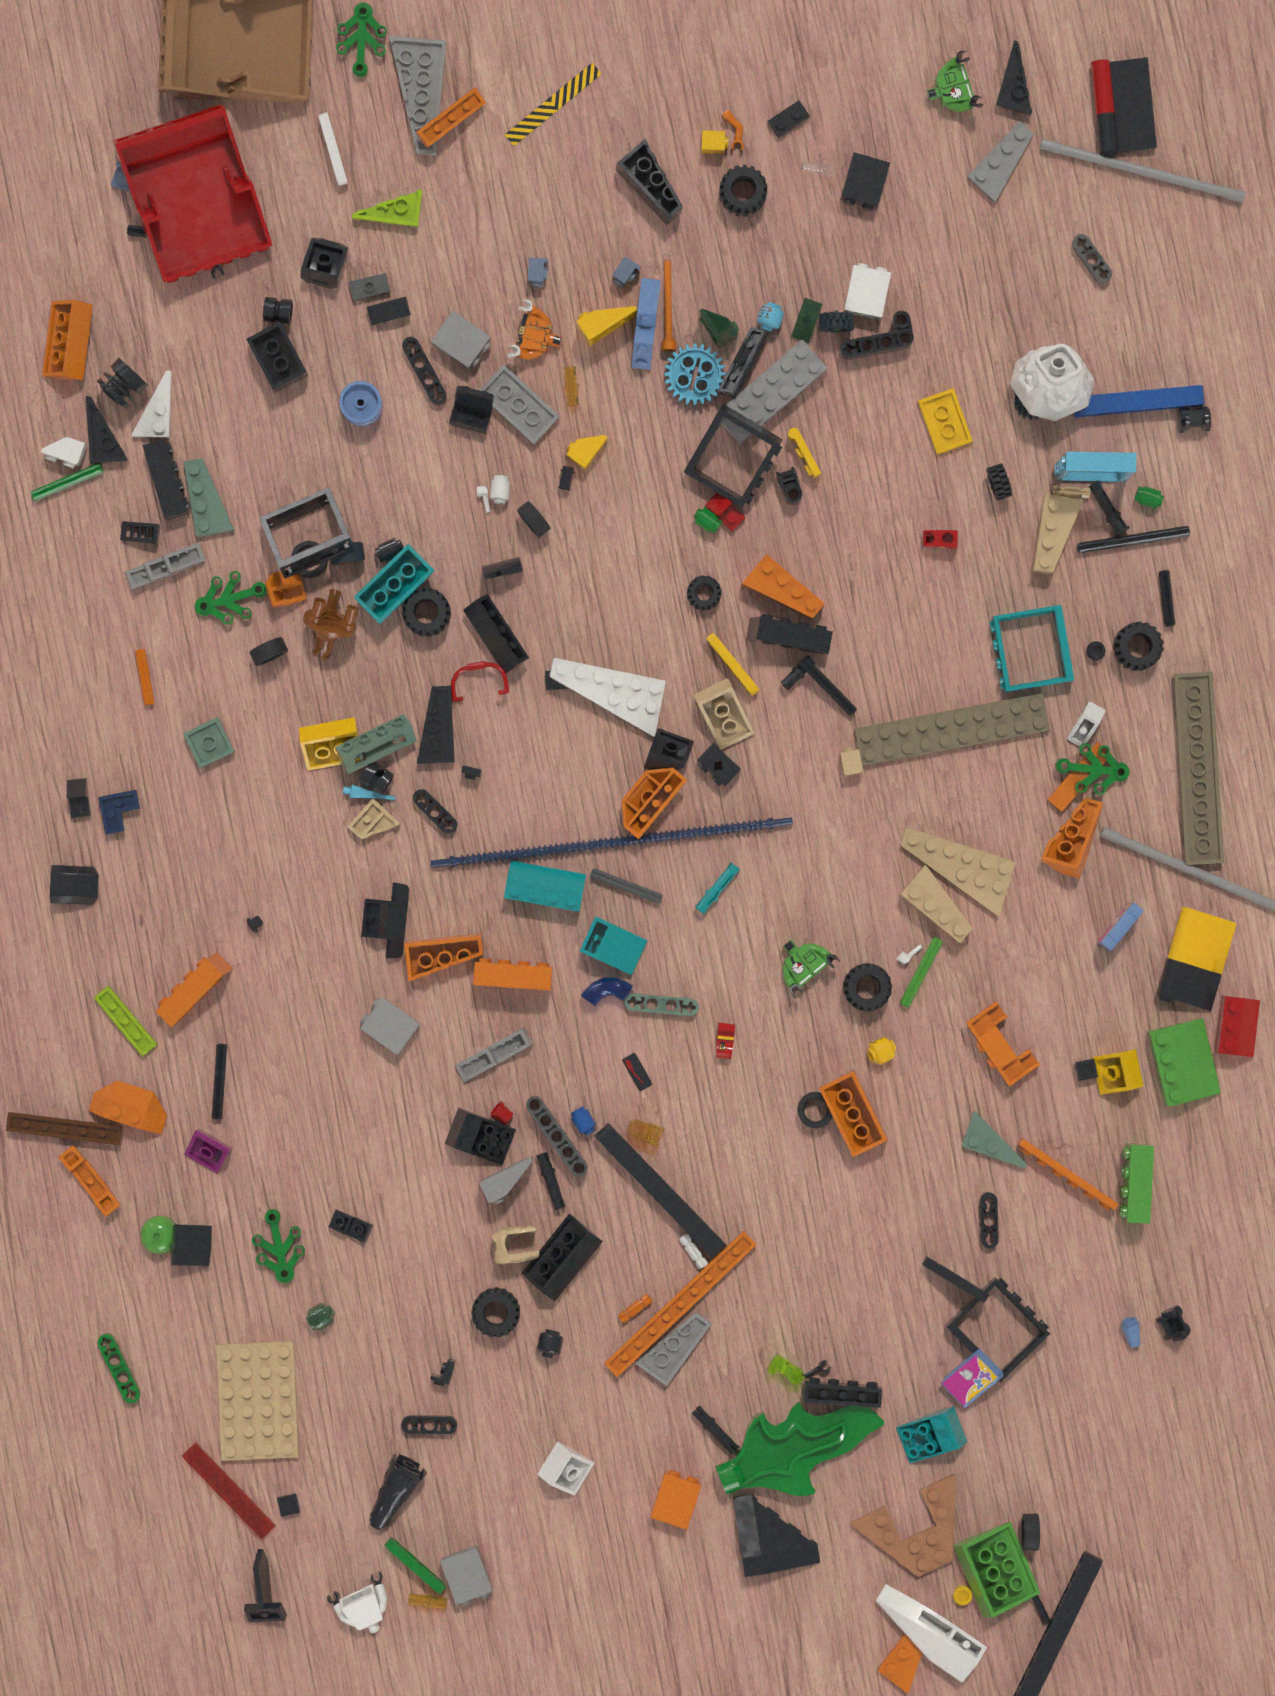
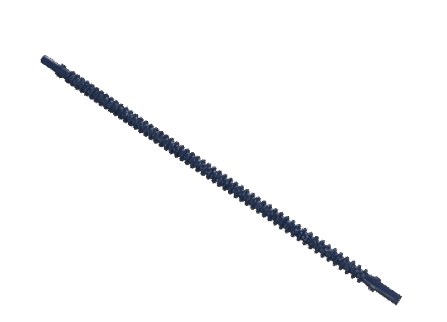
M792 817L781 819L769 818L764 821L759 819L758 822L756 820L753 822L748 820V823H745V821L739 823L738 821L737 824L732 822L731 825L728 823L723 825L721 823L720 826H717L715 824V827L710 825L709 827L704 826V828L699 826L698 829L695 827L690 829L688 827L687 830H684L682 828L681 831L679 829H676V831L671 830V832L666 830L665 833H662V831L657 833L655 831L654 834H651L649 832L648 835L644 833L639 839L632 834L631 837L629 835L627 837L622 835L621 838L616 836L615 839L612 837L607 839L605 837L604 840L599 838L598 841L596 839L590 841L589 839L588 842L583 840L582 843L579 841L574 843L572 841L571 844L566 842L565 845L563 843H560V845L555 843V846L550 844L548 847L546 845L544 847L539 845L538 848L533 846L532 849L530 847H527V849L522 847V850L516 848L515 851L513 849L511 851L506 849L505 852L500 850L499 853L497 851H494V853L489 851V854L483 852L482 855L480 853L478 855L473 853L472 856L467 854L465 857L463 855L461 857L449 856L447 859L431 860V868L445 866L453 868L461 864L462 866H465V864L470 866V863L475 865L477 862L479 864L481 862L486 864L487 861L492 863L493 860L495 862H498V860L503 862V859L509 861L510 858L512 860L514 858L519 860L520 857L525 859L526 856L528 858H531V856L536 858V855L542 857L543 854L545 856L550 854L552 856L553 853L558 855L560 852L562 854L564 852L569 854L570 851L575 853L576 850L578 852L581 850L586 852V849L591 851L592 849L597 850V848H600L602 850L603 847L608 849L609 846L613 849L614 846H617V848H619V845L625 847V845L630 846V844H633L635 846L636 843H639V845L644 843L646 845L647 842L652 844L653 841L655 843H658V841L663 842V840L669 842V839H672V841L677 839L679 841L680 838L685 840L686 837L689 839L694 837L696 839V836L702 838V835H705V837L711 835L712 837L713 834L718 836L719 833L722 835L727 833L729 835L730 832L735 834L736 831L738 833L744 831L745 833L746 830L751 832L752 829L755 831L760 829L762 831L763 828L774 829V827L793 825Z

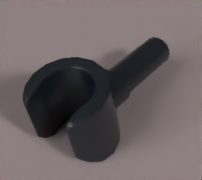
M821 1360L817 1367L804 1375L808 1378L820 1371L827 1372L831 1367L823 1369L822 1364L827 1362V1360Z

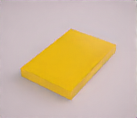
M954 388L917 401L936 455L973 442Z

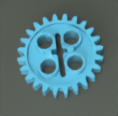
M694 343L691 349L686 344V350L679 347V354L676 352L672 353L674 359L668 358V362L671 365H665V369L669 370V372L664 373V376L669 377L665 384H671L668 391H675L673 398L679 395V402L686 399V405L693 401L694 406H696L697 401L704 405V399L711 402V395L714 397L718 396L716 390L719 389V384L723 381L721 377L726 376V373L721 372L725 365H719L722 358H715L717 352L711 354V347L704 350V344L697 348L696 343ZM688 358L694 364L691 367H685L683 361ZM700 358L701 361L698 368V375L700 376L696 377L693 390L690 391L689 388L692 381V374L690 373L694 372L696 361ZM708 363L712 366V370L704 372L701 366ZM686 377L689 383L681 386L678 383V379ZM699 382H704L707 384V388L700 391L696 385Z

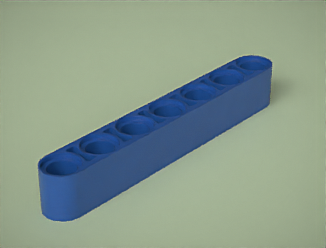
M1203 385L1096 394L1091 395L1089 405L1086 408L1073 414L1074 417H1090L1199 407L1205 405Z

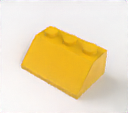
M355 717L299 728L300 745L307 771L341 765L335 747L359 736ZM357 758V759H355V762H357V761H362V760L359 759V758Z

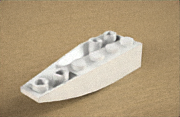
M887 1584L884 1585L876 1599L881 1608L929 1661L960 1682H963L971 1673L987 1649L985 1645L953 1623Z

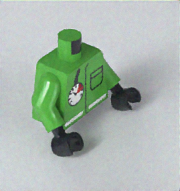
M959 51L956 57L945 63L939 70L935 78L936 87L926 90L929 101L940 98L942 107H947L957 112H964L974 107H983V104H977V100L982 97L973 95L965 66L961 64V62H968L970 60V57L962 58L963 53L966 51Z
M790 940L783 946L789 954L782 966L783 978L793 998H796L794 994L796 991H801L803 994L801 986L829 964L832 968H835L832 965L833 960L840 962L836 955L830 953L824 947L813 943L807 945L804 943L798 948Z

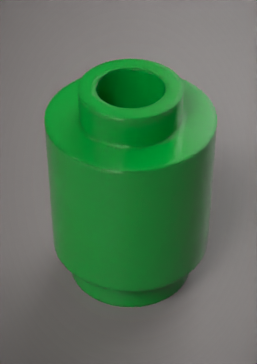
M1138 486L1134 501H1137L1140 505L1156 509L1157 506L1161 507L1164 496L1161 495L1162 491L1147 486Z
M705 507L702 510L699 508L693 516L696 519L694 523L708 533L712 532L715 534L722 523L716 514Z

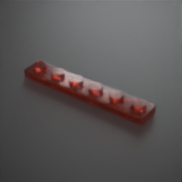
M197 1442L182 1455L184 1460L261 1539L276 1526Z

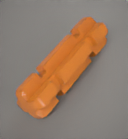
M648 1294L643 1295L640 1300L638 1299L627 1307L626 1311L623 1310L619 1313V1319L623 1323L627 1322L630 1317L643 1310L645 1305L651 1304L652 1298Z

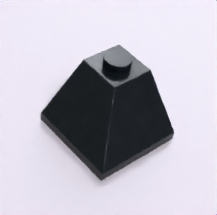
M658 728L644 768L648 770L665 768L678 770L684 768L694 741Z

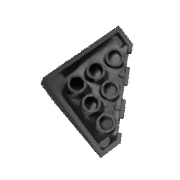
M754 1495L733 1497L745 1577L764 1575L820 1563L817 1542L813 1539H807L801 1534L802 1531L790 1522L789 1524L779 1518L780 1515L768 1506L767 1508L757 1501L758 1498Z

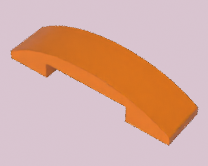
M74 1145L58 1156L68 1171L72 1172L91 1196L95 1205L105 1217L121 1205L102 1177Z

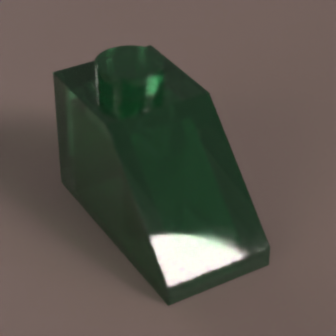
M804 298L791 335L792 338L800 341L803 339L804 342L809 344L823 305L822 303Z

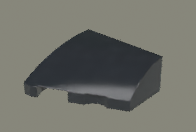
M520 557L482 566L485 580L523 572Z

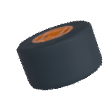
M353 542L355 549L332 558L331 564L343 565L365 561L363 543Z

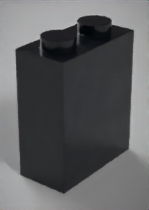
M854 152L840 200L849 206H854V204L860 205L866 211L877 210L890 162Z

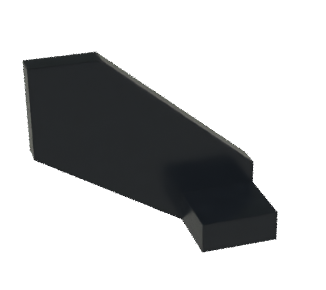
M258 1549L253 1565L258 1603L245 1604L244 1612L249 1622L285 1621L287 1613L282 1603H272L268 1558L263 1549Z

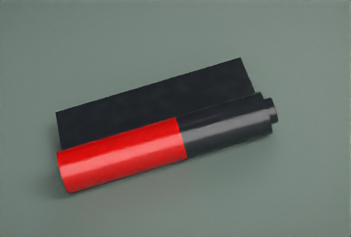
M1148 57L1112 62L1107 59L1092 61L1090 64L1099 153L1104 155V157H1114L1116 153L1157 149Z

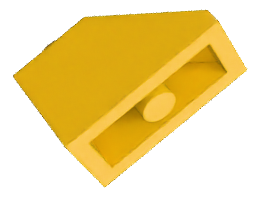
M600 435L577 439L575 443L572 441L566 449L568 452L566 454L567 458L586 470L606 443L608 437Z

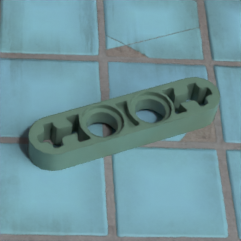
M632 993L627 995L624 1001L626 1008L632 1011L693 1016L699 1010L697 1001L690 998ZM632 996L637 1001H641V997H645L644 1009H640V1004H635L634 1008H632L627 1001L631 1000ZM654 998L657 1000L658 1005L655 1009L647 1007L648 999ZM674 1000L677 1007L674 1011L666 1009L667 1001ZM679 1000H683L682 1005H688L689 1002H693L692 1004L696 1006V1009H693L692 1013H688V1009L682 1008V1012H678L680 1007Z

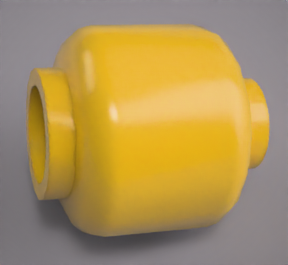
M880 1037L869 1043L866 1050L868 1058L872 1063L882 1065L895 1057L896 1045L893 1040Z

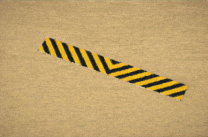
M592 62L504 135L515 146L602 73Z

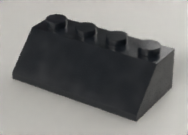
M569 1213L540 1249L539 1257L532 1260L521 1274L541 1293L556 1301L603 1241Z

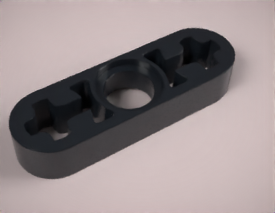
M424 789L414 792V803L443 832L453 833L456 831L458 826L456 819ZM418 793H420L421 795L425 793V799L428 802H430L431 799L434 801L433 803L428 805L426 810L423 808L424 806H426L424 802H417ZM432 806L440 808L441 813L439 816L433 817L430 815V808ZM446 813L447 816L444 818L447 821L453 820V829H445V823L442 820L438 823L437 820Z
M985 1192L979 1199L980 1239L986 1248H994L999 1242L998 1200L993 1193ZM988 1195H990L991 1199H994V1202L990 1203V1209H994V1212H983V1209H987V1204L983 1202V1199H987ZM989 1214L994 1217V1223L990 1226L984 1223V1217ZM984 1228H995V1231H991V1236L995 1238V1241H992L990 1245H988L987 1241H984V1238L988 1237V1231H984Z
M407 1415L401 1423L403 1431L409 1434H452L458 1425L457 1420L453 1416ZM409 1419H412L413 1423H418V1419H422V1430H418L419 1426H413L412 1429H408L409 1427L405 1423ZM427 1419L435 1422V1427L432 1430H427L424 1427V1422ZM437 1419H441L440 1423H446L447 1420H450L454 1426L450 1430H447L446 1426H440L441 1430H437Z

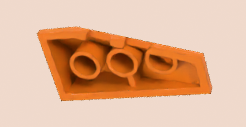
M1084 798L1073 811L1068 821L1064 825L1062 824L1057 834L1047 842L1041 861L1061 874L1080 879L1103 808V802Z

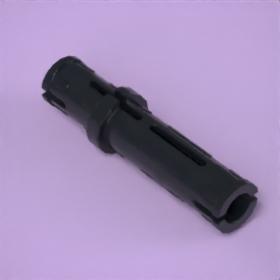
M548 1152L536 1155L542 1171L540 1174L546 1182L554 1210L566 1207L554 1173L556 1170L555 1167H552Z
M700 1405L696 1407V1410H693L691 1414L703 1425L702 1428L704 1430L707 1429L730 1455H733L735 1453L734 1450H738L740 1446L715 1422L716 1419L714 1417H710Z

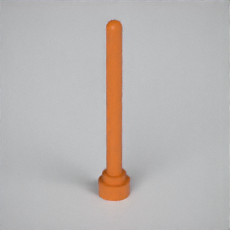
M670 260L664 261L665 338L661 342V351L664 352L677 350L676 342L672 338Z

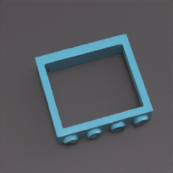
M1066 452L1054 465V476H1057V481L1099 480L1100 482H1126L1136 473L1137 453Z

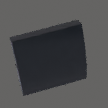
M173 1225L171 1265L208 1267L211 1255L212 1226Z

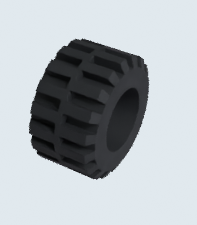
M737 165L734 169L730 168L727 174H724L720 183L719 194L723 207L727 208L731 214L733 212L736 213V216L741 214L746 217L750 213L752 215L755 214L766 201L768 186L765 177L761 175V171H756L753 166L749 168L747 165H743V167ZM746 181L754 187L755 193L748 200H739L733 195L732 187L737 182Z
M429 587L419 588L403 603L402 616L404 622L413 633L419 636L432 637L433 635H438L446 629L445 627L450 622V605L445 596L436 589H430ZM424 601L434 603L438 609L437 618L427 624L420 622L415 615L417 606Z
M1142 621L1133 622L1123 627L1117 633L1118 635L1115 637V644L1113 645V649H1115L1114 655L1118 658L1119 664L1122 663L1124 668H1129L1132 671H1142L1155 665L1161 658V653L1164 650V647H1162L1164 641L1163 639L1161 640V633L1156 631L1157 628L1150 626V623H1142ZM1140 635L1147 640L1149 651L1144 657L1138 658L1129 652L1128 641L1132 636Z
M863 963L855 966L846 974L845 981L843 982V992L846 1000L851 1006L862 1011H875L882 1008L889 1001L888 999L892 994L890 976H888L884 969L875 964ZM871 976L877 980L879 990L873 998L865 999L857 993L856 984L860 978Z
M499 1287L486 1289L474 1301L471 1311L472 1321L475 1323L477 1330H480L482 1334L489 1335L492 1338H499L503 1335L506 1336L516 1327L520 1318V1305L517 1298L513 1296L514 1294L506 1291L507 1289H500ZM498 1301L506 1306L507 1317L503 1322L496 1324L486 1319L485 1307L490 1302Z

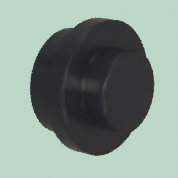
M1098 641L1091 642L1086 648V654L1091 660L1102 659L1106 652L1105 646Z

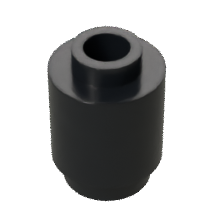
M392 538L379 544L378 548H375V552L381 563L384 561L388 562L404 546L400 539Z

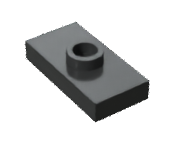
M386 273L349 282L353 301L391 293Z

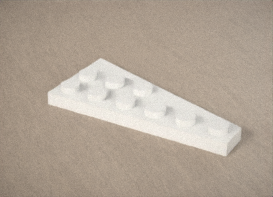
M553 658L550 678L655 737L666 681Z

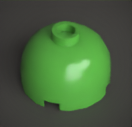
M154 1216L148 1219L140 1232L143 1246L155 1254H164L170 1251L173 1245V1225L176 1223L166 1216Z

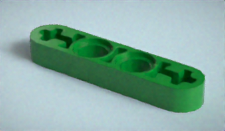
M105 1333L98 1338L97 1344L123 1399L127 1403H135L139 1400L141 1391L125 1357L112 1334ZM103 1337H105L106 1339H111L109 1346L111 1349L114 1347L116 1349L114 1351H111L108 1355L105 1352L109 1350L107 1345H102V1342L104 1341ZM112 1354H117L120 1357L119 1364H111L110 1356ZM122 1371L126 1372L129 1376L126 1382H121L118 1379V1374ZM132 1382L133 1385H130L129 1387L131 1391H136L137 1394L134 1396L135 1399H133L132 1397L128 1398L127 1394L129 1393V1390L127 1387L123 1389L122 1386H125Z
M390 1537L384 1544L392 1554L438 1594H441L447 1588V1585L397 1540Z

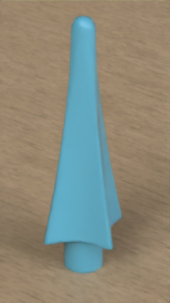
M355 785L351 787L344 786L343 794L350 795V798H372L392 801L396 799L394 796L381 795Z

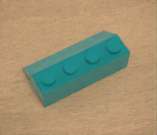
M407 544L354 596V599L381 624L435 570Z
M511 861L504 898L580 912L586 874Z

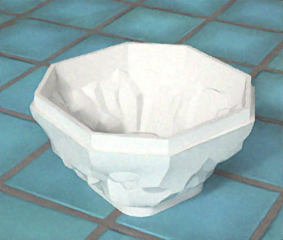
M1057 344L1031 350L1027 355L1018 359L1015 363L1010 385L1030 415L1057 421L1089 405L1094 387V378L1088 371L1082 358L1072 347L1065 344Z

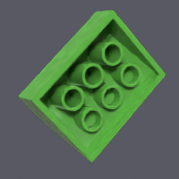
M1203 1018L1147 1031L1164 1106L1178 1105L1221 1093Z
M1011 1522L971 1536L953 1545L983 1617L993 1618L1040 1594Z

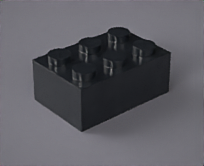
M280 321L246 339L275 393L309 376Z

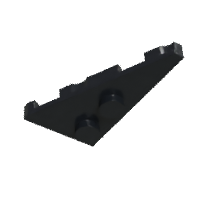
M1014 40L995 106L1031 116L1032 108L1030 106L1027 81L1021 59V50L1018 41Z
M86 396L90 463L128 461L127 456L92 397Z

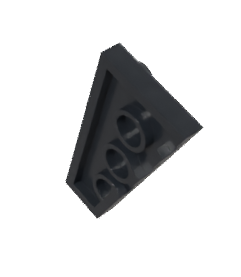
M451 685L432 686L416 764L455 762Z

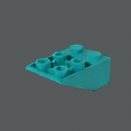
M595 916L579 951L632 975L648 940Z
M954 1406L933 1412L896 1427L909 1463L960 1449L968 1442Z

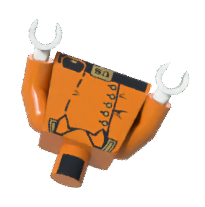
M522 299L526 306L525 308L522 306L518 308L521 311H527V313L524 312L516 345L508 346V348L513 349V353H509L507 356H516L530 360L540 357L543 353H547L549 345L560 347L562 336L552 334L553 325L551 320L541 309L532 305L530 300Z

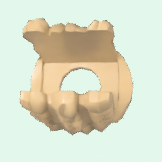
M531 1225L526 1227L511 1226L509 1228H501L493 1233L492 1243L496 1248L494 1254L495 1263L504 1265L538 1258L539 1251L508 1254L505 1246L507 1237L535 1234L536 1227Z

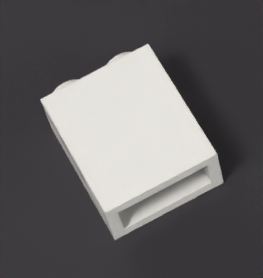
M862 263L853 265L844 312L881 321L891 272H887L888 269L882 267L872 269L869 268V265Z

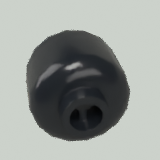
M545 1329V1332L539 1334L537 1350L542 1352L543 1357L553 1359V1355L561 1353L563 1337L560 1335V1332Z

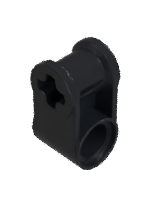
M794 466L790 470L781 473L776 472V477L786 502L789 505L799 504L802 499V490ZM791 491L799 494L796 500L789 498L788 494Z

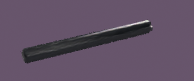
M1189 526L1081 542L1077 544L1078 553H1086L1187 537L1190 535Z

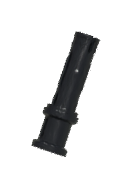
M1098 480L1088 486L1105 513L1106 522L1110 523L1113 528L1114 536L1117 537L1129 530L1130 527L1125 524L1121 517L1122 513L1113 506L1100 481Z

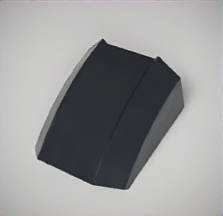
M311 238L301 267L300 278L306 283L328 289L337 288L349 247L323 238Z
M52 865L50 872V903L94 904L98 898L99 874L95 867Z

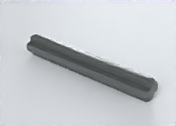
M593 868L590 877L655 903H661L663 898L661 893Z

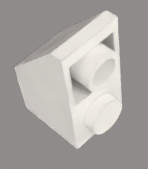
M65 437L42 448L41 453L46 455L45 459L56 462L58 459L64 461L63 465L67 467H80L87 445L75 439Z

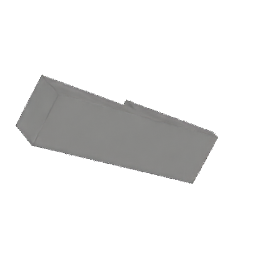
M523 1027L455 1065L463 1081L466 1082L531 1046L534 1042L527 1029Z

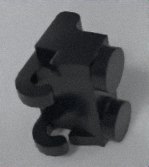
M1201 406L1197 410H1190L1187 407L1178 410L1179 433L1187 431L1189 427H1202V430L1210 431L1212 425L1211 413L1207 406Z
M1178 1305L1163 1311L1161 1316L1155 1319L1157 1323L1161 1322L1166 1332V1335L1163 1336L1164 1340L1172 1339L1173 1342L1184 1340L1187 1338L1186 1336L1190 1335V1326L1184 1322L1182 1318L1183 1311Z

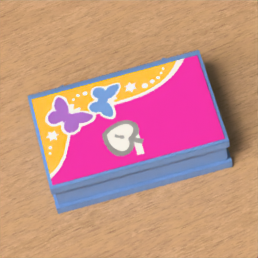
M1134 902L1128 903L1097 941V944L1102 945L1106 951H1112L1144 910Z
M979 1348L945 1376L941 1384L965 1408L972 1402H975L991 1386L995 1385L1003 1377V1372Z

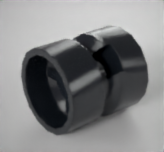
M265 297L263 322L274 323L278 320L281 324L290 325L293 313V300L282 298L278 301L274 297Z
M373 762L367 765L359 782L367 787L373 786L374 791L383 795L390 785L394 774L386 769L381 770V766Z

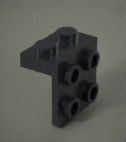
M457 386L449 425L486 434L492 415L494 395L487 391L472 389L468 386Z

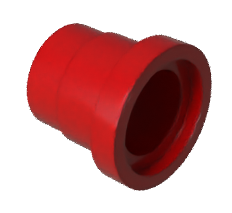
M500 1101L490 1113V1117L507 1124L514 1113L504 1105L503 1101Z

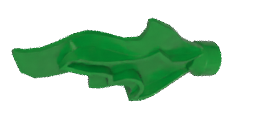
M797 1402L791 1408L785 1421L773 1425L767 1421L764 1412L761 1411L753 1416L747 1425L741 1448L732 1460L716 1465L715 1468L726 1495L741 1488L763 1487L794 1496H809L816 1492L809 1477L813 1467L825 1460L851 1451L867 1435L882 1427L884 1420L871 1408L861 1406H845L824 1415L814 1416L807 1413L802 1405Z

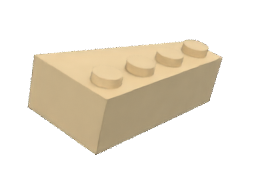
M1050 494L1043 496L1032 572L1049 575L1054 572L1083 503L1082 499Z
M926 865L922 866L899 894L957 943H961L973 929Z

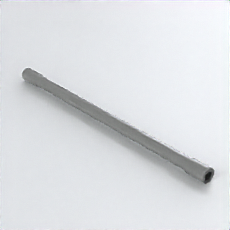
M1042 138L1040 150L1101 164L1222 196L1243 203L1246 194L1245 191L1218 186L1112 157H1104L1101 154L1063 145Z
M1103 827L1099 837L1122 845L1275 911V900L1193 865H1186L1185 862L1127 838L1109 828Z

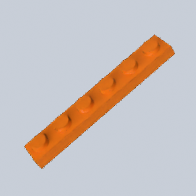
M1021 1138L1017 1143L1021 1146L1019 1149L1027 1156L1031 1153L1037 1157L1035 1161L1043 1167L1046 1164L1053 1168L1051 1170L1052 1173L1059 1178L1062 1175L1068 1178V1184L1076 1189L1078 1186L1084 1189V1195L1090 1199L1095 1197L1100 1200L1099 1205L1106 1210L1110 1208L1115 1210L1119 1205L1025 1139Z

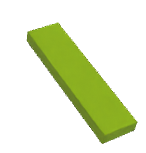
M109 985L94 997L142 1057L158 1045Z

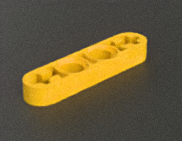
M714 633L705 638L751 696L760 691Z

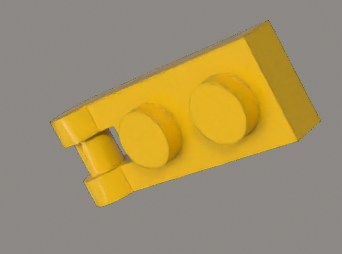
M791 428L788 431L787 437L795 443L797 447L795 452L799 459L803 458L806 464L804 466L808 476L812 475L813 479L821 475V471L799 430Z

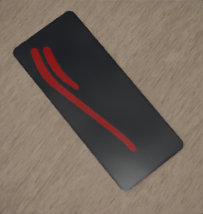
M632 1053L622 1059L639 1091L652 1085L636 1053Z

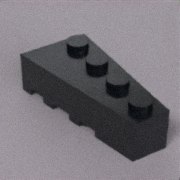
M645 138L617 162L615 170L657 216L668 225L681 214L683 206Z

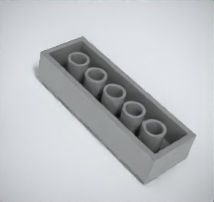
M802 339L740 392L736 398H733L727 406L763 427L827 371V367ZM724 418L721 423L739 446L753 435L727 418Z

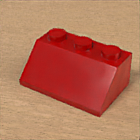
M1222 995L1215 1053L1254 1057L1260 1000Z

